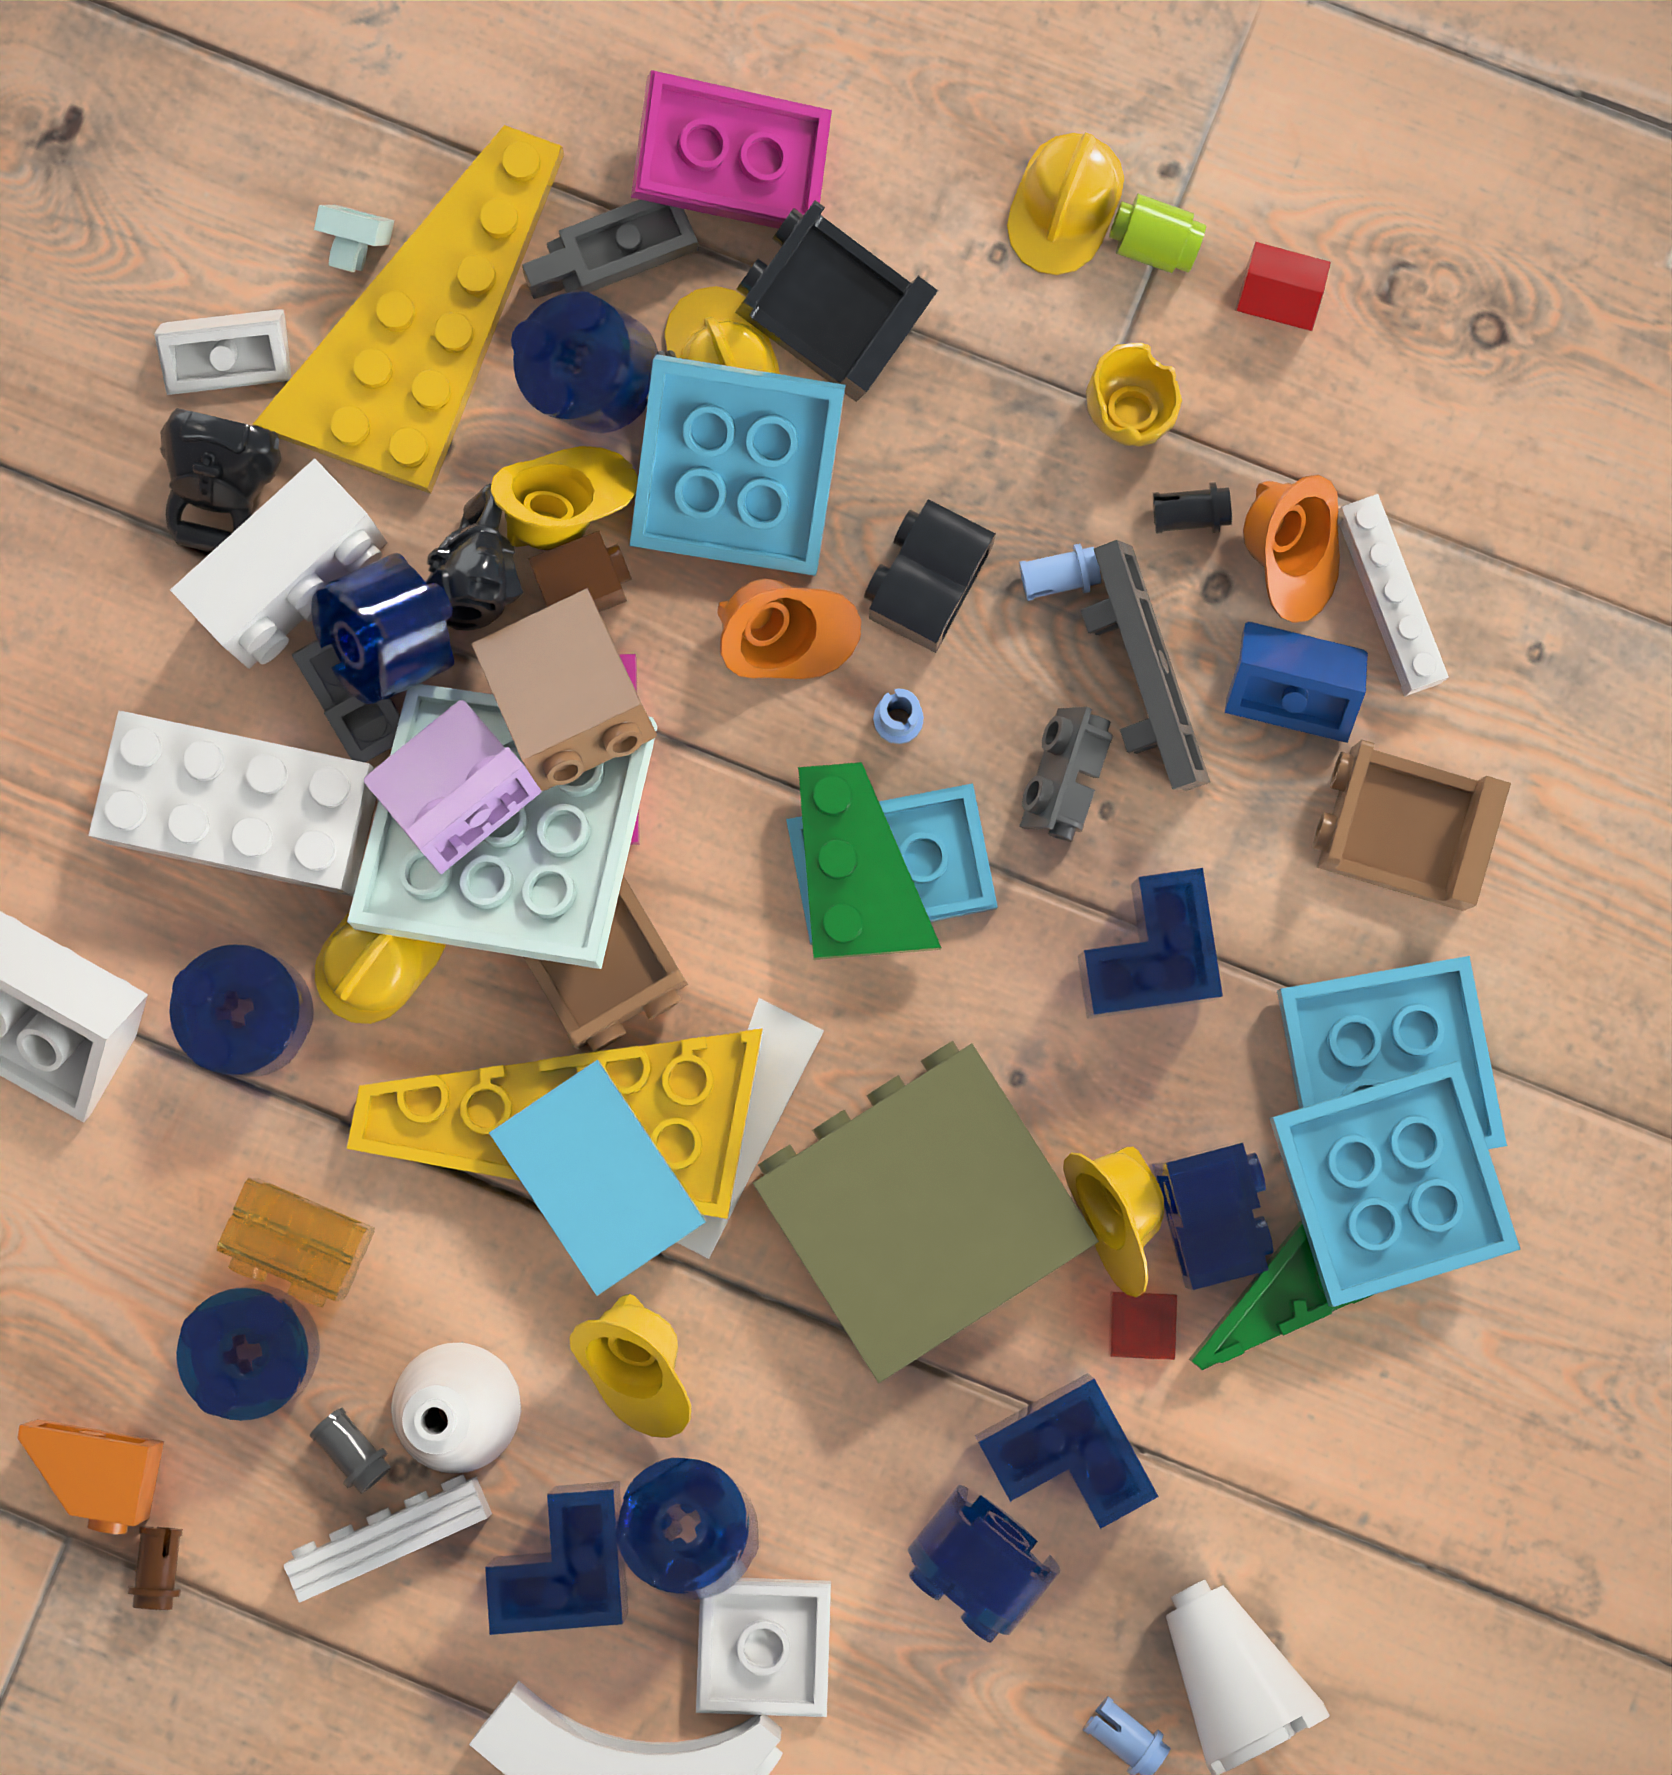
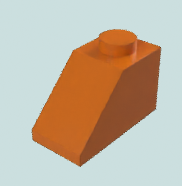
M39 1419L19 1426L18 1440L64 1509L71 1516L88 1518V1529L110 1534H126L128 1526H136L150 1518L164 1441Z

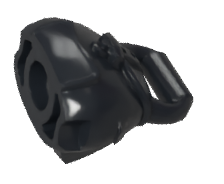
M176 408L160 431V451L167 462L171 478L169 483L171 491L168 496L165 513L167 528L178 545L212 552L252 516V501L264 485L270 483L276 476L275 472L281 462L279 438L276 432ZM190 504L211 512L230 513L233 521V532L182 520L183 510Z
M491 483L481 489L464 505V513L459 529L449 534L440 546L428 555L427 565H430L428 571L431 573L426 582L419 585L418 600L423 615L433 625H442L463 631L483 628L494 622L503 613L505 605L513 603L523 594L513 560L514 546L510 545L508 539L502 536L498 530L502 509L496 505L490 491Z

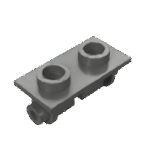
M1089 707L1058 708L1056 716L1049 721L1043 733L1042 748L1044 753L1037 774L1029 781L1023 794L1022 807L1025 811L1019 827L1024 829H1048L1050 836L1068 842L1073 841L1075 831L1082 832L1095 790L1075 781L1078 772L1092 778H1099L1113 735L1108 732L1111 721L1097 715H1092V709Z

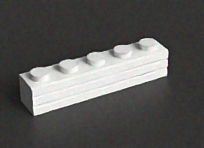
M1376 494L1342 506L1338 511L1337 523L1342 530L1400 681L1404 697L1441 684L1449 676L1379 495Z
M463 1474L442 1483L443 1491L436 1495L428 1497L426 1491L404 1500L406 1508L391 1514L388 1507L366 1517L369 1525L354 1531L350 1524L330 1533L331 1542L316 1547L315 1542L312 1541L292 1550L294 1558L286 1562L284 1568L298 1602L305 1601L487 1519L492 1512L477 1477L466 1481Z

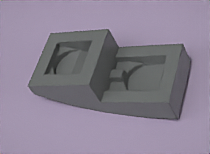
M348 622L292 653V657L323 707L325 716L351 760L365 763L392 748L400 713Z

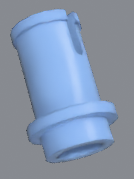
M1079 543L1073 545L1074 551L1027 562L1026 560L1020 561V573L1027 601L1077 588H1082L1083 593L1090 592V586L1101 584L1100 568L1093 550L1094 547L1082 549Z
M899 688L894 689L895 694L890 695L888 692L883 696L875 708L873 718L875 730L880 737L889 743L895 744L907 743L917 737L922 729L924 719L917 697L912 692ZM894 709H902L910 717L907 723L903 725L902 722L891 719L888 713Z
M1107 1696L1095 1712L1112 1724L1116 1730L1096 1715L1089 1718L1083 1731L1088 1735L1091 1734L1129 1765L1127 1773L1130 1775H1136L1137 1773L1140 1775H1153L1171 1749L1162 1741L1164 1734L1159 1730L1151 1733L1116 1705L1112 1698Z

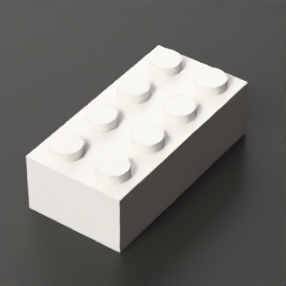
M118 710L88 836L113 846L354 897L376 802V796L366 786L364 778L375 768L369 763Z

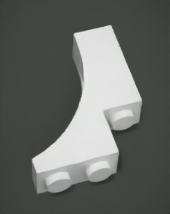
M520 1681L515 1684L469 1744L505 1775H769L783 1754L776 1747L781 1740L782 1728L767 1715H754L745 1722L721 1733L694 1740L679 1742L629 1740L599 1732L574 1721L547 1704Z

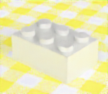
M314 458L171 588L170 591L227 651L250 669L257 661L260 664H266L274 659L288 644L289 638L286 635L304 618L310 622L321 616L333 604L336 598L333 592L350 576L358 579L368 573L381 559L382 552L380 549L387 541L363 508Z

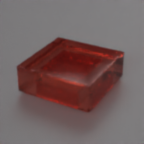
M1111 1291L1108 1356L1175 1360L1177 1294L1144 1292L1138 1297L1126 1295L1123 1291Z

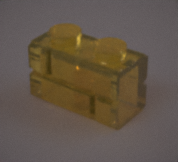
M248 1178L242 1187L233 1208L232 1216L228 1219L216 1251L232 1257L228 1266L232 1271L260 1282L265 1281L268 1273L291 1282L287 1291L289 1295L306 1303L324 1307L327 1298L339 1301L347 1296L359 1269L360 1262L364 1258L373 1237L375 1227L260 1178Z

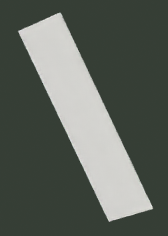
M758 998L748 1030L763 1028L729 1217L724 1219L702 1215L706 1223L677 1242L708 1259L824 1030L761 998Z

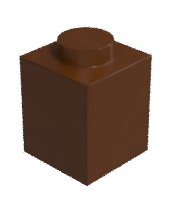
M600 531L528 558L547 607L588 588L599 612L627 602L621 583L632 580L619 545L616 544L606 548Z

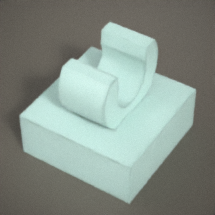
M336 204L319 205L314 230L335 236L330 251L329 266L355 272V270L363 271L368 245H390L395 220Z

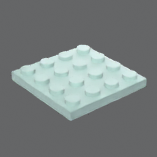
M409 682L390 756L456 702L463 700L505 748L509 747L522 762L493 694ZM649 717L655 731H657L658 726L653 717ZM655 738L642 744L635 752L627 756L615 757L583 772L579 778L571 783L556 785L542 791L443 874L436 870L378 800L347 922L355 930L601 969Z

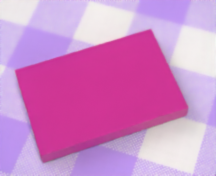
M651 70L646 81L631 198L779 229L793 208L805 215L815 200L820 203L832 110Z

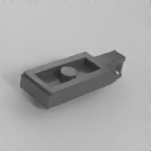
M637 200L559 230L560 237L546 244L550 254L524 263L522 268L524 278L534 299L565 289L568 297H572L581 293L585 295L698 251L699 247L684 209Z

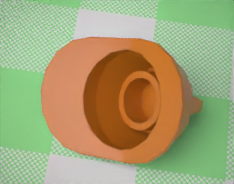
M1320 475L1305 476L1293 484H1282L1273 481L1259 483L1256 488L1255 501L1246 515L1243 527L1245 546L1251 556L1265 569L1266 589L1270 605L1279 617L1292 623L1308 621L1320 613L1332 597L1339 577L1338 494L1332 482Z
M763 578L749 582L738 589L729 601H722L718 604L717 614L722 621L723 630L720 637V654L726 667L739 677L755 679H808L821 677L838 669L853 654L861 638V619L855 605L842 594L824 589L793 588L781 581Z

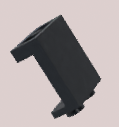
M815 200L805 215L795 208L792 209L772 238L782 246L769 265L758 258L738 285L736 290L746 296V298L735 313L828 382L846 385L845 394L857 402L870 389L938 290L920 276L909 282L821 215L825 207Z

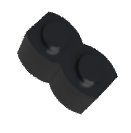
M929 499L920 513L910 509L904 517L893 541L894 544L901 547L898 556L890 568L883 564L879 565L865 591L864 598L872 602L869 608V619L936 653L994 545L996 533Z

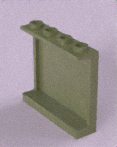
M954 1041L941 1047L921 1060L927 1071L906 1086L899 1075L867 1095L873 1107L852 1120L845 1110L839 1112L812 1130L818 1142L799 1154H796L792 1146L788 1145L758 1164L764 1176L753 1182L878 1383L1099 1242L972 1043L960 1051Z

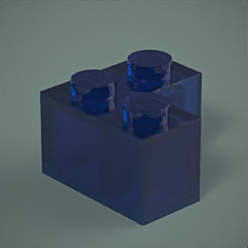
M1203 868L1138 877L1131 884L1139 943L1084 950L1078 955L1087 1019L1211 1002L1223 997Z
M1231 1143L1152 1163L1155 1178L1164 1196V1211L1185 1288L1196 1290L1269 1270L1265 1255L1274 1253L1271 1234L1264 1216L1254 1218L1252 1211L1261 1207L1257 1193L1266 1191L1263 1170L1255 1152L1246 1154L1243 1143Z
M1088 1373L975 1435L1010 1502L1059 1474L1068 1471L1091 1516L1101 1529L1159 1497L1095 1378Z
M620 1481L554 1486L547 1494L551 1552L497 1556L485 1567L490 1635L622 1625L629 1611Z

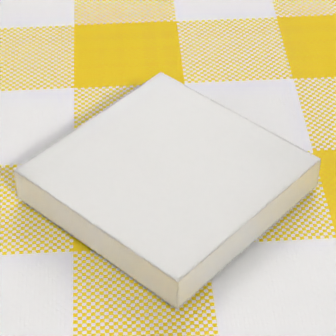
M702 1576L700 1586L696 1713L827 1717L831 1581Z

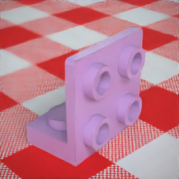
M463 700L456 702L364 778L366 786L440 874H443L542 792L523 763L509 747L505 748Z

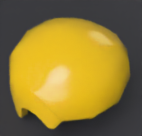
M1130 343L1115 345L1099 358L1086 389L1087 411L1093 423L1105 435L1123 445L1140 447L1155 443L1172 429L1182 404L1178 382L1175 380V369L1172 366H1164L1152 356L1151 347L1147 344Z

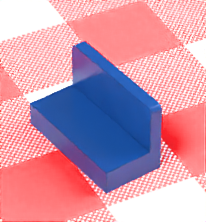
M1246 622L1242 632L1239 660L1226 697L1224 713L1348 743L1366 693L1368 653L1360 648L1254 622Z

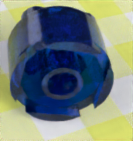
M589 292L564 293L542 303L526 320L520 322L512 332L511 346L514 351L513 366L517 384L526 400L541 413L580 430L609 433L629 425L645 410L648 404V399L646 398L650 389L653 358L656 354L659 355L649 330L623 310Z
M399 553L388 555L329 582L324 588L316 591L312 597V622L320 647L324 648L332 644L341 663L331 667L341 684L363 703L374 704L380 700L389 699L454 666V655L451 650L449 632L445 620L452 616L449 598L440 585L436 583L427 585L419 573Z
M233 944L216 947L204 952L178 973L172 985L169 1013L171 1027L178 1044L200 1067L217 1073L240 1077H258L273 1073L291 1062L304 1043L307 1033L310 1032L314 1010L312 996L305 980L290 964L264 950L247 945ZM239 998L253 1003L254 1010L244 1015L246 1025L233 1021L231 1017V1011L238 1008Z
M267 1284L242 1285L209 1297L198 1305L183 1321L177 1343V1368L186 1391L205 1413L229 1420H253L267 1416L284 1407L305 1389L313 1376L319 1359L320 1340L316 1324L310 1312L290 1294ZM245 1338L248 1344L259 1343L262 1349V1355L252 1360V1367L248 1359H239L237 1355V1347L244 1344Z
M668 1458L656 1462L644 1469L632 1480L622 1498L624 1501L616 1526V1539L620 1553L628 1567L637 1577L667 1595L684 1600L705 1599L718 1595L733 1586L744 1575L759 1549L758 1520L749 1496L722 1469L708 1462L688 1458ZM686 1515L695 1521H701L695 1527L696 1538L689 1543L681 1537L675 1538L683 1531L680 1520Z
M958 1485L908 1547L911 1560L915 1565L910 1571L909 1577L923 1592L935 1600H940L945 1594L965 1611L961 1615V1619L966 1626L983 1640L992 1643L999 1633L1010 1635L1059 1575L1060 1567L1051 1555L1042 1564L1030 1552L1038 1541L1010 1515L982 1495L973 1504L967 1501L968 1488Z

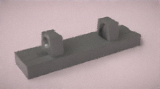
M1114 540L1096 547L1093 550L1109 598L1082 609L1081 613L1087 631L1090 634L1101 635L1118 628L1120 629L1149 717L1120 729L1128 753L1134 752L1138 754L1159 747L1173 790L1182 789L1188 791L1211 783L1133 546L1119 540Z

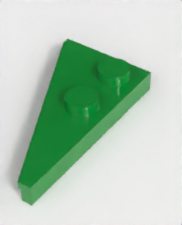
M1300 1220L1189 1360L1201 1370L1218 1363H1224L1244 1354L1246 1350L1277 1336L1289 1334L1331 1315L1333 1311L1351 1303L1355 1304L1371 1296L1335 1307L1328 1306L1302 1220Z

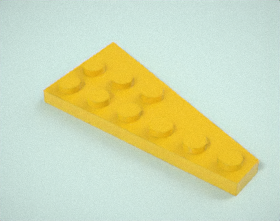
M504 125L253 422V426L274 431L279 439L431 494L564 157L563 147Z
M763 1028L511 1065L485 1067L441 1075L436 1074L359 1085L347 1149L520 1181L489 1132L596 1060H599L702 1215L728 1219Z

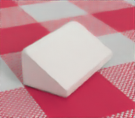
M283 309L166 322L160 324L154 334L167 395L285 382L291 379L287 328Z

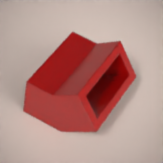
M1255 241L1246 267L1235 311L1313 331L1331 262Z

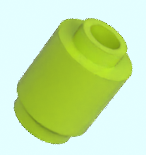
M1138 193L1132 205L1123 201L1120 203L1109 238L1119 241L1116 250L1118 255L1169 273H1173L1175 268L1189 273L1202 244L1206 224L1193 220L1194 213Z

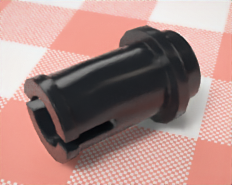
M1216 482L1209 483V489L1162 494L1159 492L1153 493L1156 534L1163 531L1212 527L1213 533H1219L1220 526L1232 525L1229 487L1217 488Z

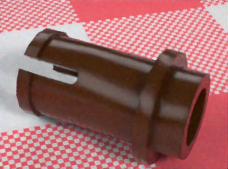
M139 1527L140 1542L135 1586H128L127 1590L128 1594L134 1595L133 1608L172 1610L173 1598L180 1597L181 1589L175 1588L180 1536H182L183 1529Z

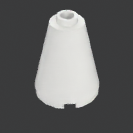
M464 1342L437 1345L414 1358L400 1375L391 1403L394 1429L405 1450L419 1463L433 1470L445 1473L474 1471L486 1466L499 1457L514 1437L522 1412L519 1386L507 1364L489 1351ZM438 1408L446 1413L448 1424L441 1418Z
M1203 1580L1171 1597L1176 1610L1167 1614L1166 1619L1206 1765L1211 1775H1220L1225 1771L1227 1772L1290 1739L1295 1733L1307 1727L1310 1728L1330 1716L1322 1700L1224 1585L1211 1590L1207 1581Z

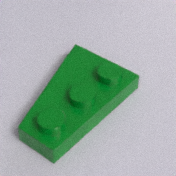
M862 762L798 767L813 960L941 950L942 947Z

